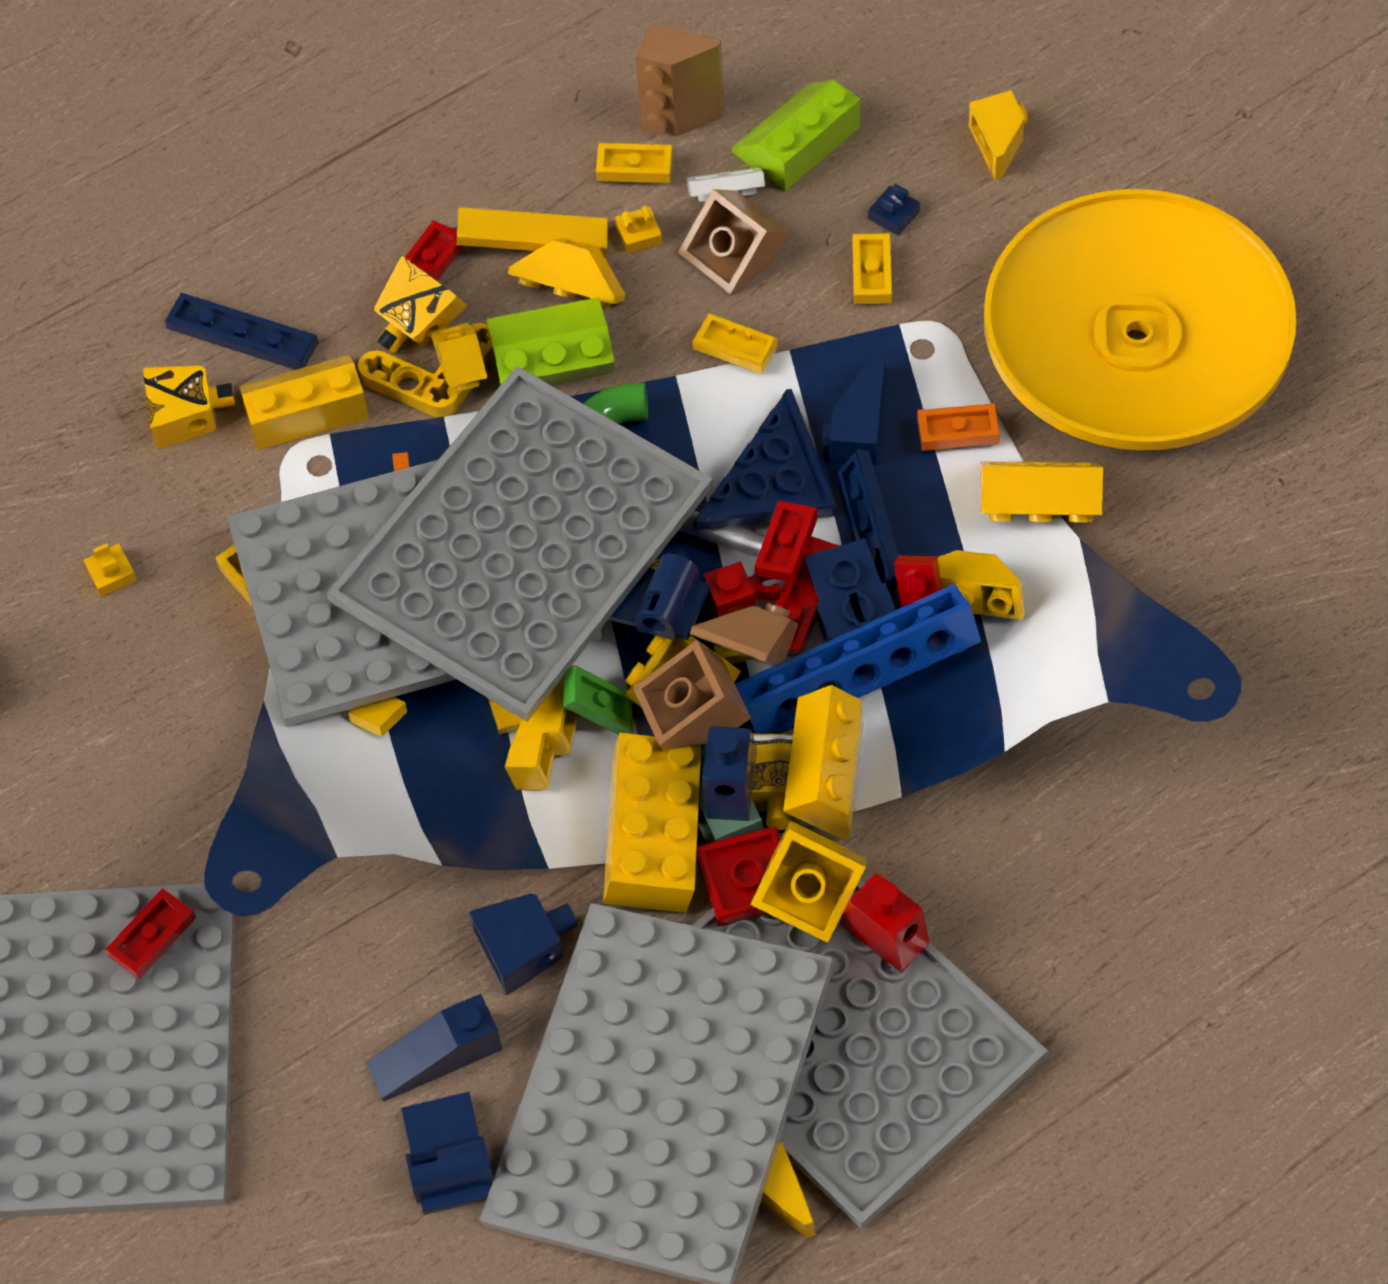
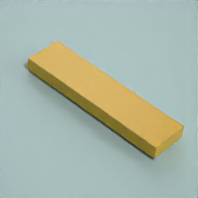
M458 207L456 245L536 251L552 240L567 238L599 247L603 255L606 256L608 218Z

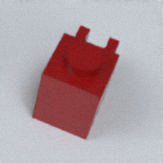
M742 561L703 574L704 582L710 583L708 595L710 607L715 618L756 606V600L777 599L781 594L778 583L771 586H764L762 584L764 581L771 580V578L756 576V573L748 577Z

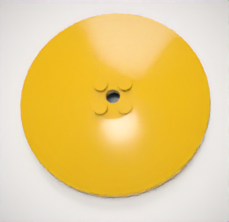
M1119 189L1093 193L1064 202L1032 220L1017 233L998 258L990 275L984 305V333L993 364L1006 386L1027 409L1058 430L1078 439L1097 445L1137 451L1180 448L1200 443L1236 427L1249 418L1268 400L1282 380L1291 358L1296 335L1297 317L1291 285L1284 269L1263 240L1239 220L1217 207L1181 194L1159 190ZM1139 330L1145 333L1147 337L1141 340H1134L1127 333Z

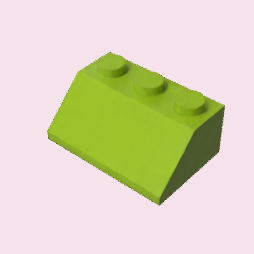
M835 80L806 84L731 148L732 153L752 168L760 167L764 177L783 191H786L860 128L861 99Z
M599 297L486 319L500 386L517 366L549 385L614 372L615 360Z

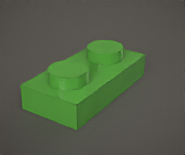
M577 665L566 670L564 674L563 707L618 735L619 732L628 733L632 731L633 701L624 696L626 694L625 690Z

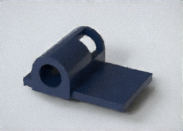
M865 538L804 556V562L819 603H816V614L825 643L896 611L886 583H881Z
M664 554L660 558L656 569L648 568L608 620L635 626L637 631L674 641L676 638L689 640L690 631L699 616L709 592L710 583L700 581L699 571L696 565L689 559L677 554Z
M470 1092L402 1107L411 1155L410 1153L406 1154V1161L417 1204L421 1203L423 1214L427 1215L487 1200L491 1189L490 1186L493 1183V1176L484 1136H479Z

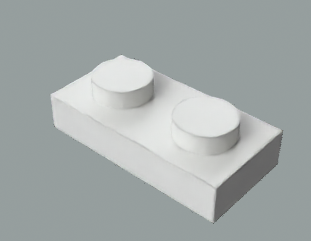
M760 167L687 177L688 192L691 197L698 196V201H707L713 189L737 190L743 196L756 194L757 187L765 186L764 174Z

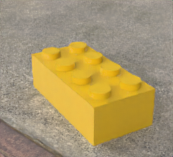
M619 732L612 756L603 904L687 913L695 890L701 745L663 749L659 746L654 736Z

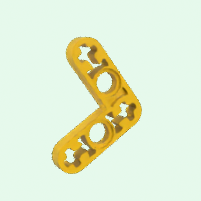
M476 323L471 325V328L476 332L486 369L494 357L487 324ZM483 339H486L487 344H486V343H483V342H481V341H482ZM378 350L365 353L358 362L359 376L364 386L433 417L453 415L472 390L471 388L458 391L456 386L448 387L447 389L441 365L433 374ZM381 366L382 369H383V372L380 371V370H376V369H378V367ZM369 369L375 370L373 374L369 373ZM406 378H413L419 382L412 390H402L398 387L399 383ZM447 392L448 400L441 399ZM436 397L441 400L439 402H435L434 398Z

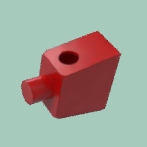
M874 874L847 902L840 925L900 973L929 945L926 922L921 907L880 874Z

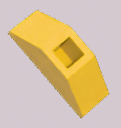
M567 238L550 241L511 265L508 270V274L519 277L518 283L524 286L540 288L541 284L554 287V294L567 298H575L576 294L589 297V299L599 297L602 308H610L611 304L624 302L626 295L599 247Z
M956 550L938 557L942 589L955 584L970 604L973 614L1023 619L1025 613L1022 582L995 554Z

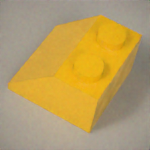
M790 820L768 864L751 905L828 943L845 910L847 902L850 900L866 868V857Z

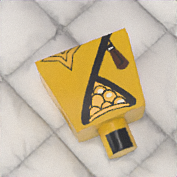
M402 256L374 308L377 314L389 322L376 341L393 354L397 352L407 337H410L424 348L432 342L430 332L446 328L467 307V304Z
M201 365L143 368L150 428L157 449L214 432L217 428L214 409L236 405L232 382L211 386L206 368Z

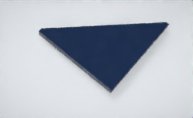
M792 389L785 390L781 399L768 414L753 439L737 458L734 466L713 492L703 510L699 512L693 523L694 530L770 523L778 501L815 507L818 518L835 515L838 506Z

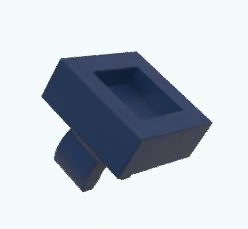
M895 183L893 187L889 186L868 209V219L899 236L920 212V202L911 198L908 190Z

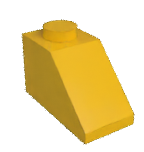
M1011 90L972 101L969 106L968 126L994 180L1003 177L1023 142L1024 125L1028 124L1025 106L1023 103H1017Z
M467 322L430 332L445 381L450 388L456 386L458 391L468 390L479 386V380L487 378L476 332Z

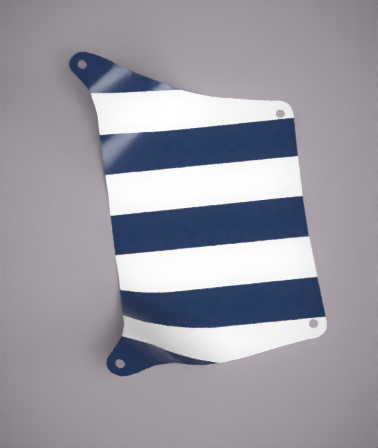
M934 321L902 323L774 353L763 374L730 363L682 375L641 382L646 384L648 421L627 422L619 425L713 478V487L694 510L697 512L703 510L713 492L734 466L737 458L753 439L761 424L781 399L785 390L792 389L838 506L834 516L817 519L812 536L840 546L854 542L856 538L838 472L845 463L829 462V447L822 446L824 423H831L833 407L878 347H886V370L877 462L873 467L898 556L939 557L956 550L995 554L1022 582L1025 613L1022 620L973 614L981 639L980 643L859 698L863 704L864 728L854 812L904 797L956 777L1004 753L1051 721L1107 702L1134 704L1195 722H1210L1224 717L1236 705L1241 693V677L1235 665L1222 650L1196 627L1150 598L1105 562L1078 538L1060 515H1053L1052 522L1029 521V514H1013V521H989V514H981L980 461L1024 462L998 414L999 444L928 451L921 450L917 410L991 403L966 356L961 340L942 323ZM925 339L932 342L935 352L928 359H917L910 353V346L914 341ZM600 391L570 397L584 404L587 399ZM479 411L331 433L301 441L289 449L280 466L281 502L394 472L392 454L408 452L409 467L439 460ZM315 456H326L332 462V469L326 475L313 476L307 470V463ZM770 523L742 525L740 527L766 535ZM679 530L663 549L664 552L677 548L682 549L687 558L696 565L700 580L703 582L704 573L742 561L748 577L755 573L754 565L757 557ZM771 579L764 581L762 584L764 586H771L778 583L782 591L786 581ZM897 586L890 594L896 610L901 608ZM778 598L774 600L758 599L756 600V607L765 610L767 603L776 605ZM711 607V618L697 621L695 625L715 619ZM817 618L802 653L825 643ZM607 620L601 628L602 639L590 642L573 665H577L627 692L630 685L624 681L638 662L645 666L652 656L645 650L655 635L650 634L638 638L635 626ZM693 636L702 644H704L709 649L714 651L713 644L706 642L696 636ZM786 656L785 661L793 657ZM755 659L734 663L732 665L741 671L734 684L773 666ZM269 668L264 701L252 737L246 771L209 850L204 872L205 890L210 898L224 911L237 916L257 915L270 909L286 893L316 869L337 857L396 854L442 866L484 870L552 869L605 864L612 756L618 734L578 714L571 754L554 756L548 790H516L505 769V764L517 730L499 735L488 698L458 679L395 696V698L405 702L407 713L383 737H380L350 723L348 712L351 709L287 727L271 669ZM1199 678L1209 679L1214 683L1215 691L1206 699H1194L1187 693L1188 686L1192 681ZM633 702L632 731L628 732V734L654 736L643 709ZM746 722L738 727L750 729ZM794 728L781 734H793ZM701 744V765H700L699 802H700V790H701V777H702V765H703L704 744ZM700 806L698 807V822L703 821ZM758 812L762 820L763 829L769 828L766 825L767 812ZM792 816L791 821L803 827L811 825ZM697 827V846L704 845V842ZM778 830L779 834L785 832V830ZM242 871H253L261 878V885L251 892L239 891L232 882L233 877Z

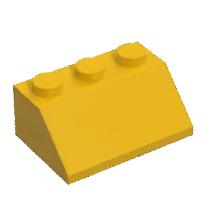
M349 355L239 386L258 451L370 419L364 392L354 362Z
M980 461L981 514H989V521H1013V514H1029V521L1052 522L1053 515H1069V522H1093V515H1102L1103 467L1099 463Z
M833 685L798 697L783 812L843 840H848L851 837L864 728L861 699Z

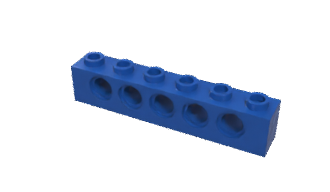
M953 584L736 683L735 686L751 716L746 723L752 730V733L781 734L794 728L797 701L800 696L833 685L860 698L916 671L923 670L953 654L960 653L980 643L981 639L970 604L957 586Z

